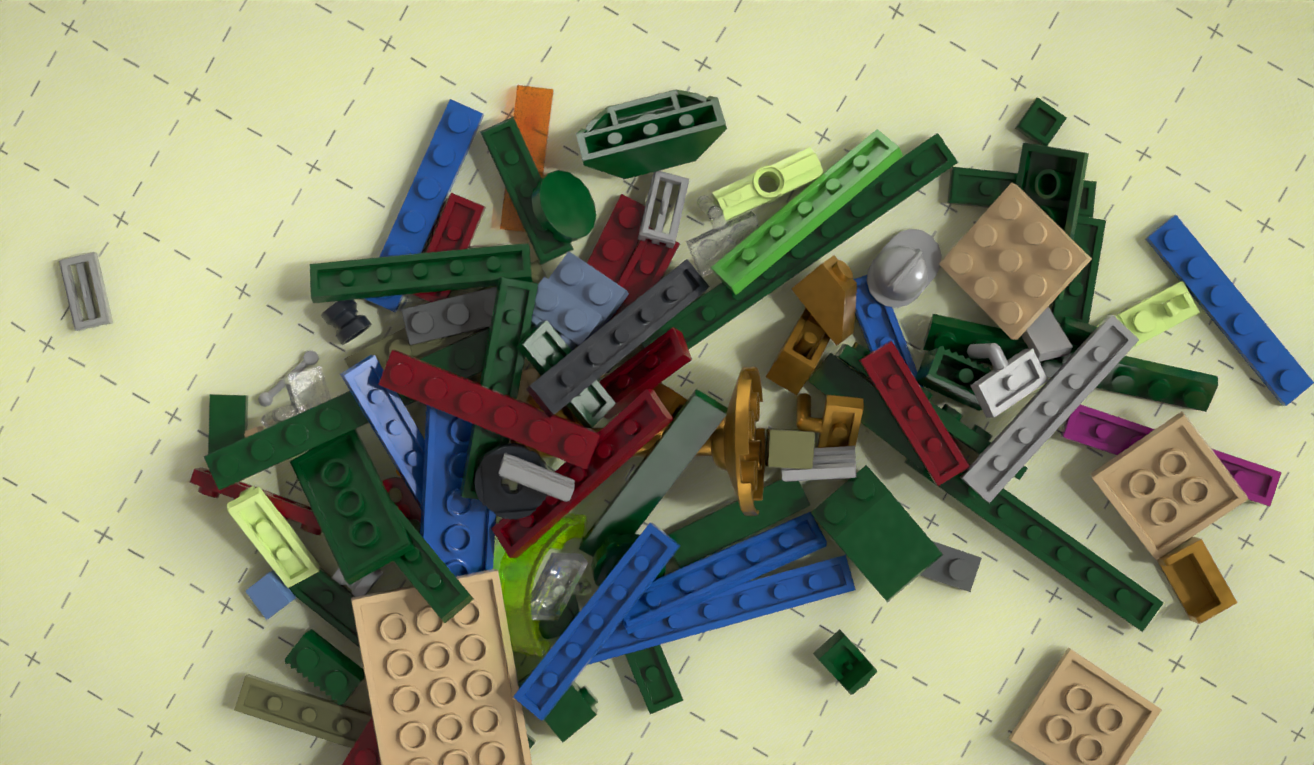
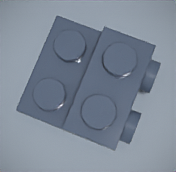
M568 251L549 279L543 277L538 284L531 323L536 326L539 322L547 320L573 351L576 346L581 345L611 320L629 293L623 287Z

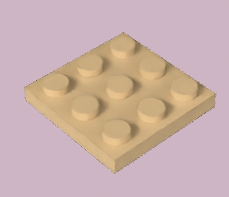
M1011 183L939 265L1011 339L1018 340L1092 258L1017 184Z
M1183 411L1091 473L1092 479L1156 561L1248 500L1246 493Z
M1067 648L1008 738L1047 765H1126L1162 709L1072 649Z

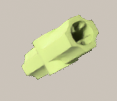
M809 147L773 165L763 166L756 173L712 192L714 204L724 222H727L763 204L773 203L780 196L815 181L823 174L821 163L816 153ZM762 177L772 178L776 182L777 190L771 193L764 192L759 187V179Z

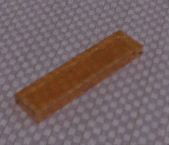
M517 85L514 119L540 176L543 177L554 90ZM505 187L500 229L526 233Z

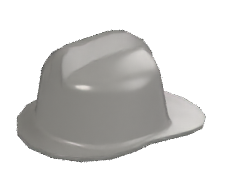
M917 229L900 231L876 256L868 269L867 284L870 293L876 301L887 307L899 308L909 305L917 299L935 278L941 267L939 263L941 262L942 255L938 243L931 235Z

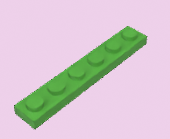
M876 129L714 264L711 269L716 277L737 295L903 156L899 146Z

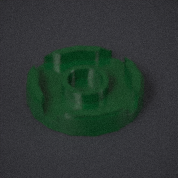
M556 170L541 177L537 181V187L533 189L531 198L533 211L544 230L549 229L555 234L552 237L561 242L571 243L587 236L594 228L596 220L595 203L589 189L579 178L570 172Z

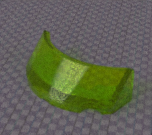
M568 513L518 558H509L507 553H504L500 561L501 565L498 573L512 652L542 660L549 652L551 642L542 637L539 632L540 621L532 618L531 597L534 580L541 562L550 549L561 552L567 541L574 538L583 540L588 525L585 515Z

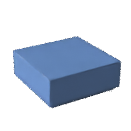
M274 570L245 591L266 620L296 599Z

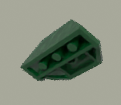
M676 89L606 107L590 121L585 129L579 130L576 133L584 166L622 179H629L697 161L727 130L718 97L709 96L707 98L698 93Z

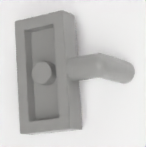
M996 343L971 344L968 347L967 353L970 358H989L994 367V370L970 385L986 418H995L1049 381L1033 348L1023 349L1007 360L1001 347Z

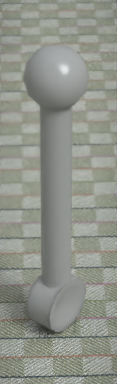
M307 351L304 354V360L268 393L260 394L258 398L260 405L264 407L271 405L273 397L308 365H315L318 362V354L315 351Z

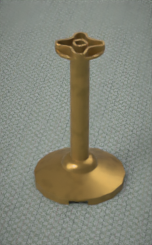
M756 366L743 367L741 369L728 405L727 415L695 455L712 456L716 466L728 472L739 506L745 516H758L759 510H756L754 501H762L764 490L765 428H756V422H759L760 402H763L760 373ZM664 427L632 457H645L667 427ZM589 428V429L594 430V431H596V432H599L602 428ZM511 439V442H510V443L522 444V443H519V442H517V441H515V440H512V439ZM537 450L542 458H556Z

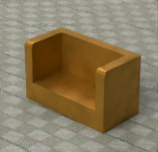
M1191 537L1157 560L1190 621L1201 624L1238 603L1202 539Z

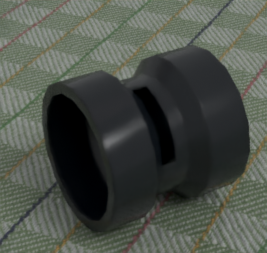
M355 300L337 301L321 314L328 325H333L334 328L338 327L336 337L342 345L352 341L372 325L366 315H357L358 310L356 309L357 303Z

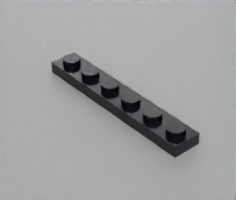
M686 259L526 388V391L545 414L551 418L710 286Z

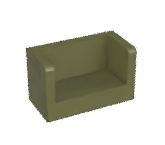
M767 428L765 465L776 468L812 469L815 432Z

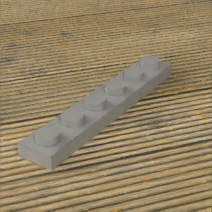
M1108 315L960 478L980 497L990 503L1139 339L1114 315Z

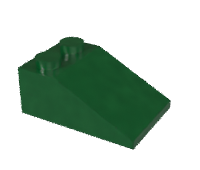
M867 465L856 473V477L850 478L810 512L887 603L943 556L937 546Z

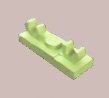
M1179 281L1115 315V317L1139 339L1132 347L1134 348L1200 312L1185 283Z
M252 486L242 491L240 497L227 503L229 514L287 588L319 572L318 562L259 486L257 488Z

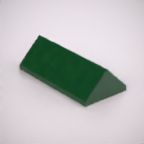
M1023 143L1016 184L1074 240L1089 153ZM1065 289L1056 297V299L1063 300Z

